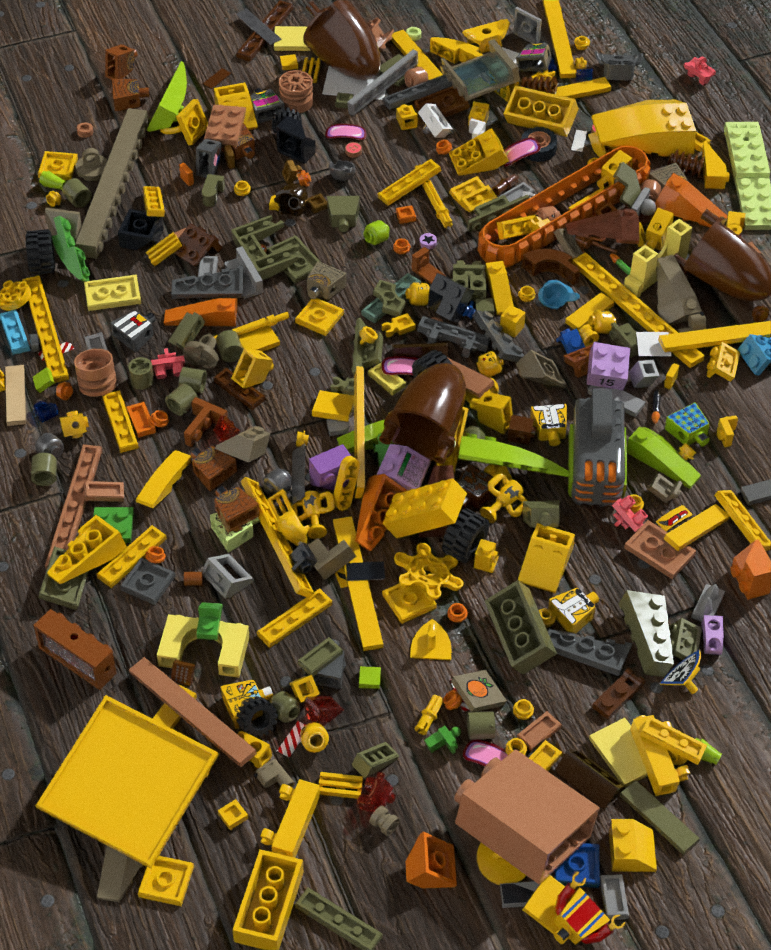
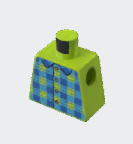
M696 403L667 416L664 429L683 444L690 445L697 441L703 447L710 441L707 437L710 424Z

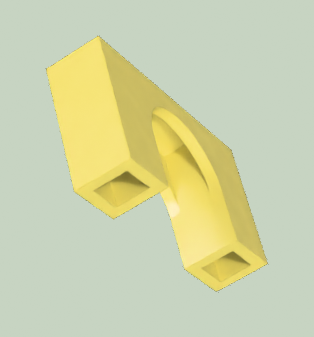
M678 219L667 228L665 244L659 255L646 245L633 253L630 275L643 283L641 292H644L658 281L656 271L658 258L675 255L676 253L684 259L687 258L693 227Z
M168 614L157 652L158 666L172 668L175 660L181 661L185 647L197 639L196 633L199 617L191 618ZM220 621L218 640H215L222 646L218 661L219 675L239 678L249 641V626L241 623L234 624Z

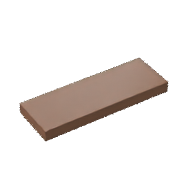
M448 358L463 374L467 392L480 398L494 385V380Z

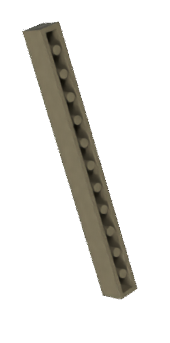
M128 108L75 243L77 248L83 250L86 258L98 259L99 253L103 251L104 240L108 238V229L112 227V219L116 216L117 206L121 203V195L125 193V184L129 182L130 171H133L134 160H137L138 150L142 147V139L146 137V129L150 124L147 110Z

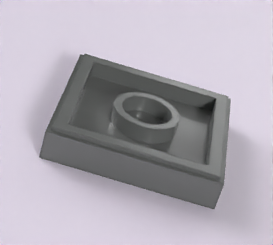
M140 558L120 585V589L141 600L156 605L176 575L175 572Z

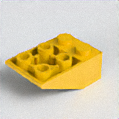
M245 82L214 88L215 105L246 107L244 124L248 130L258 128L250 94Z
M492 128L449 152L458 176L495 170L509 162L503 146Z
M537 523L518 581L532 587L556 593L573 550L575 534Z

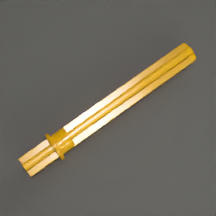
M427 180L422 186L437 213L436 217L441 220L444 228L452 227L453 221L449 216V210L445 208L431 180Z

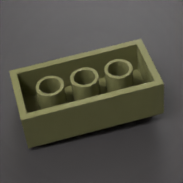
M517 580L485 600L512 668L521 674H525L557 655L528 587Z

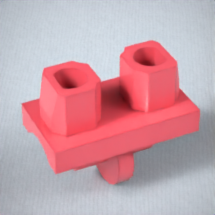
M702 56L699 59L694 57L690 62L684 63V68L688 70L687 75L699 77V83L705 85L716 74V71L706 64L707 59Z
M168 348L164 349V354L158 355V359L151 360L153 372H155L157 379L166 378V370L173 369V375L178 377L182 368L185 367L184 355L176 356V352L168 353Z
M630 495L623 499L620 498L612 505L617 511L613 514L617 519L614 526L617 527L621 524L625 530L630 526L636 532L643 525L648 515L642 509L635 514L631 511L630 507L636 502Z

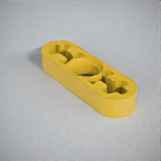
M346 456L341 461L334 489L335 507L341 511L348 509L352 503L360 469V462L353 456ZM349 479L348 485L343 487V483Z

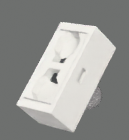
M425 104L418 112L425 122L422 128L424 134L432 132L435 138H445L452 130V127L436 104Z

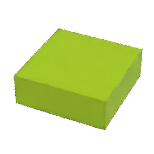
M47 367L32 377L35 388L39 393L54 384L51 370Z
M360 666L359 688L380 689L381 667Z

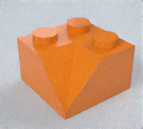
M758 539L737 554L730 567L732 576L736 577L739 583L740 591L745 594L748 600L770 594L771 560Z

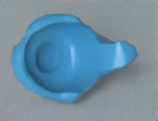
M549 280L538 292L539 301L544 306L555 310L565 305L566 302H573L580 298V295L574 293L571 287L558 280Z

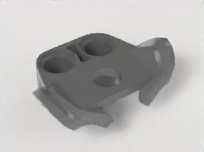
M595 51V57L600 65H604L603 77H606L607 80L629 81L633 80L634 67L638 66L642 61L643 53L639 55L599 54Z

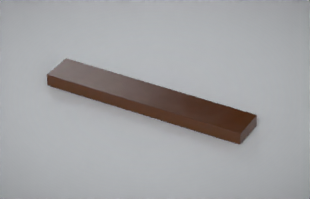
M279 0L262 22L275 32V26H280L294 9L293 4ZM254 31L236 53L237 58L251 62L267 41Z

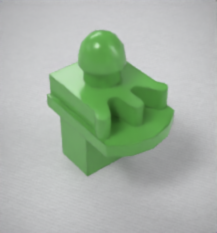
M382 433L377 436L378 444H373V451L377 452L379 467L389 448V445L379 441Z
M443 726L424 740L425 745L431 753L446 745L450 752L455 754L458 748L455 737L461 734V729L453 727L449 731L446 726Z

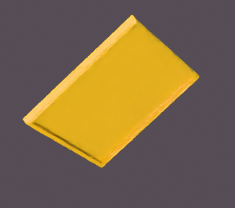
M105 695L37 802L36 808L151 869L219 754L209 747Z

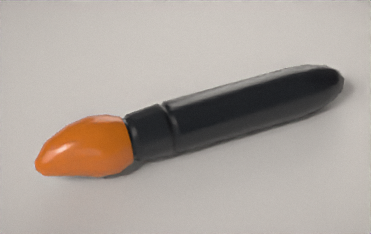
M656 389L653 394V413L651 419L655 424L660 418L661 393L659 389Z

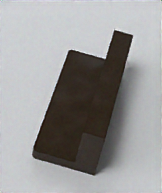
M446 342L392 345L393 357L405 356L419 359L432 350L440 351L448 357V343Z
M576 748L568 749L555 769L556 773L603 809L607 808L614 796L620 794L626 787Z

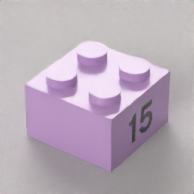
M594 342L589 353L587 385L623 390L628 380L630 348Z

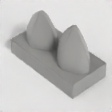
M706 584L692 613V618L702 622L704 615L715 616L725 591L719 589L716 584L712 586Z

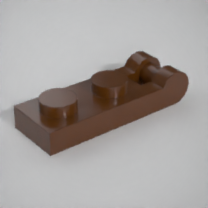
M627 668L623 675L593 703L592 708L609 720L644 686L646 680L641 676H636L634 674L635 671L631 668ZM631 681L633 685L630 686L627 684V682Z

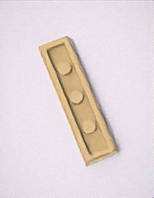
M24 365L6 366L7 426L26 424Z

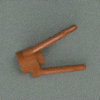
M575 237V241L582 253H585L583 249H588L591 245L613 253L618 252L615 249L592 241L602 242L603 240H600L598 237Z

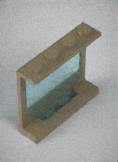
M495 39L488 41L490 53L451 67L445 58L441 59L442 65L440 68L443 75H446L448 81L452 82L454 89H457L459 95L463 96L466 101L520 81L517 65Z

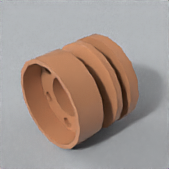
M293 70L282 74L279 78V98L284 102L285 110L290 108V111L295 109V113L297 111L304 113L313 106V80L308 73Z
M90 349L76 356L74 365L79 390L82 394L98 397L106 395L116 388L117 380L114 362L109 351Z

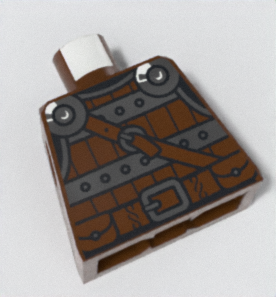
M472 464L468 465L458 481V484L467 493L461 509H464L468 504L478 509L495 497L487 487L488 482L493 476ZM500 482L494 487L498 491L500 488Z

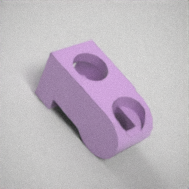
M704 615L701 624L704 654L722 655L724 638L723 616Z

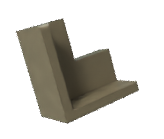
M319 538L308 545L318 561L314 567L324 580L357 557L345 540L327 551Z

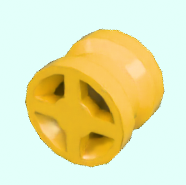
M589 324L582 326L578 330L585 347L597 342L599 339V334L593 331L592 326Z

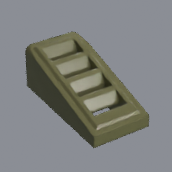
M387 742L357 753L352 766L364 778H367L399 758V754Z

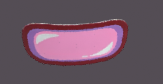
M353 124L331 125L325 133L326 138L329 139L353 138L364 140L367 135L363 127Z
M526 138L505 148L504 151L509 162L504 164V166H510L524 157L539 152L541 149L540 144H537L539 142L534 138Z
M405 356L385 358L381 365L382 372L386 375H413L412 365L418 358Z
M471 740L462 753L465 760L486 766L495 757L502 761L508 756L505 749L483 740Z

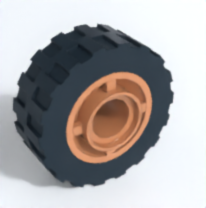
M544 127L529 128V130L522 134L521 140L534 138L541 147L539 152L525 157L526 159L544 162L554 157L557 151V136L553 131Z

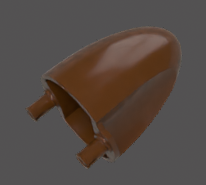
M337 0L328 8L320 10L313 1L309 2L312 8L307 4L306 10L314 18L305 30L303 36L304 44L323 62L345 76L357 80H369L377 76L381 67L378 44L370 27L356 7L349 0Z
M706 209L701 219L712 226L698 242L688 260H685L677 253L674 255L684 275L688 276L692 273L711 286L742 301H761L771 296V267L769 263L751 245L724 225L726 218H719Z
M439 363L417 375L405 389L394 409L387 414L384 420V430L379 437V441L386 445H389L392 441L395 445L408 446L427 459L444 464L446 458L455 449L456 441L454 437L465 402L466 383L461 371L453 364Z

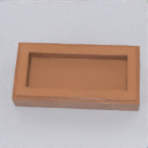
M85 481V501L124 502V482Z
M546 711L517 734L516 738L523 740L527 749L533 752L545 740L560 730L562 724Z

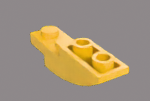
M430 38V52L454 64L458 61L463 63L483 55L479 53L478 47L466 42L449 38Z

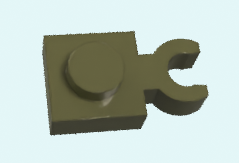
M333 377L331 391H342V394L354 395V378L347 377L346 381H343L339 377Z

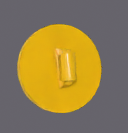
M480 843L476 855L477 865L481 873L489 881L497 885L519 883L527 876L483 843Z

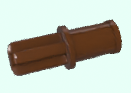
M512 174L507 178L501 179L500 183L492 187L495 195L499 196L503 192L509 191L513 185L518 183V175Z

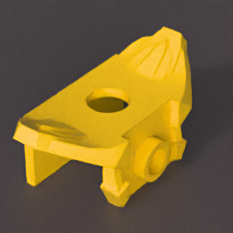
M502 19L497 22L466 29L462 34L467 37L468 44L477 43L482 54L490 51L488 43L490 40L495 39L500 47H502L501 40L504 39L511 23L508 19Z

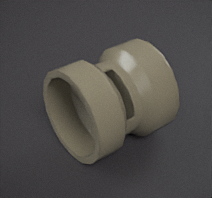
M383 805L374 811L369 820L370 824L374 827H379L386 836L391 835L400 822V819L394 814H389L388 809Z

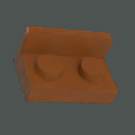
M593 344L563 356L564 362L574 368L575 377L579 378L588 374L589 353Z

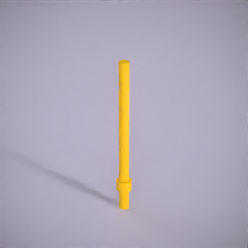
M288 312L276 316L270 315L264 320L234 329L233 331L239 336L266 326L277 325V322L289 319L290 317Z

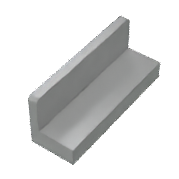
M243 246L236 248L237 258L224 262L225 268L232 270L236 269L237 266L243 265L244 299L263 293V280Z

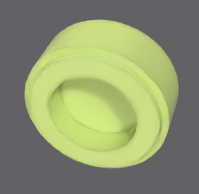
M410 27L406 30V33L413 41L421 39V30L419 28Z

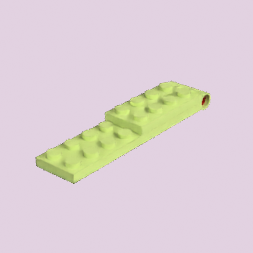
M725 122L724 135L741 213H746L744 229L771 230L770 169L759 123Z

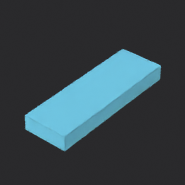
M17 310L0 313V320L12 355L30 351V346Z

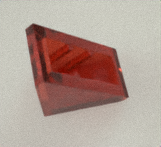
M331 696L306 697L305 716L312 723H319L322 726L326 725L344 710Z

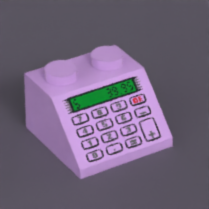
M390 444L377 475L385 474L409 491L421 486L431 462L408 446Z

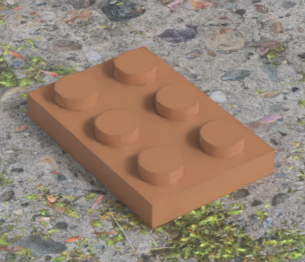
M213 105L204 140L210 139L219 141L221 144L238 146L246 115V107Z
M647 520L625 543L624 548L673 580L695 556L696 550L687 545L677 551L664 540L665 534L668 532Z

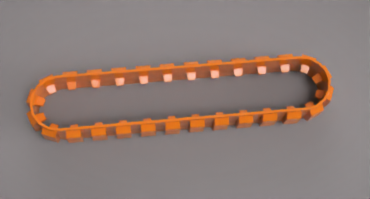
M621 146L615 148L491 220L479 232L478 252L481 258L486 263L503 261L505 268L513 266L523 260V254L542 249L557 240L554 231L565 228V224L597 216L595 211L609 202L612 205L619 203V199L626 186L618 181L513 244L501 246L492 243L499 238L497 222L535 215L539 208L554 206L601 178L602 166L619 150L632 157V169L636 171L639 186H641L642 182L649 179L651 163L647 155L637 147Z

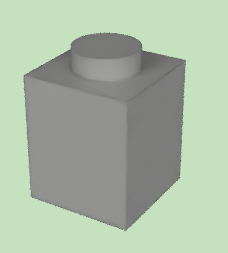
M654 360L638 361L629 371L634 388L650 387L659 377Z

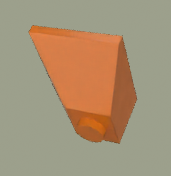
M426 832L420 833L405 861L406 881L420 888H450L457 886L454 845Z

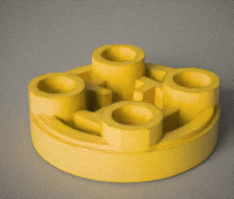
M6 281L3 284L4 288L0 291V308L5 311H12L22 307L31 297V289L25 281Z

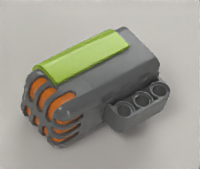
M592 388L591 398H580L575 402L573 422L570 424L568 494L572 497L573 502L580 506L588 504V506L600 505V507L610 505L612 507L617 500L623 499L626 493L627 443L624 403L612 399V389Z

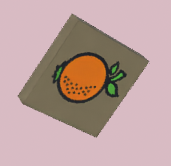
M486 670L453 676L451 683L471 712L504 706L507 702Z

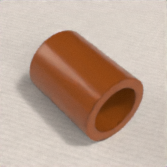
M184 572V586L203 585L202 572Z

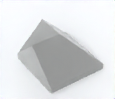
M516 7L513 34L532 44H538L540 42L542 19Z

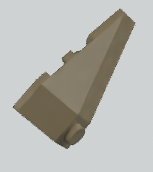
M674 255L658 258L656 266L658 315L670 326L687 322L689 315L702 312L696 294Z
M107 846L97 899L120 902L132 884L134 876L143 867V864Z

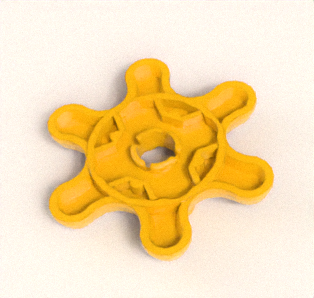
M419 543L417 545L416 556H409L403 552H398L394 556L396 565L407 570V573L399 577L400 586L403 588L419 586L426 591L427 598L431 601H436L440 598L441 587H446L453 591H458L463 587V581L450 573V570L457 566L458 560L450 555L443 558L434 556L431 552V547L426 543ZM425 571H429V572H431L432 574L426 575V572H425Z

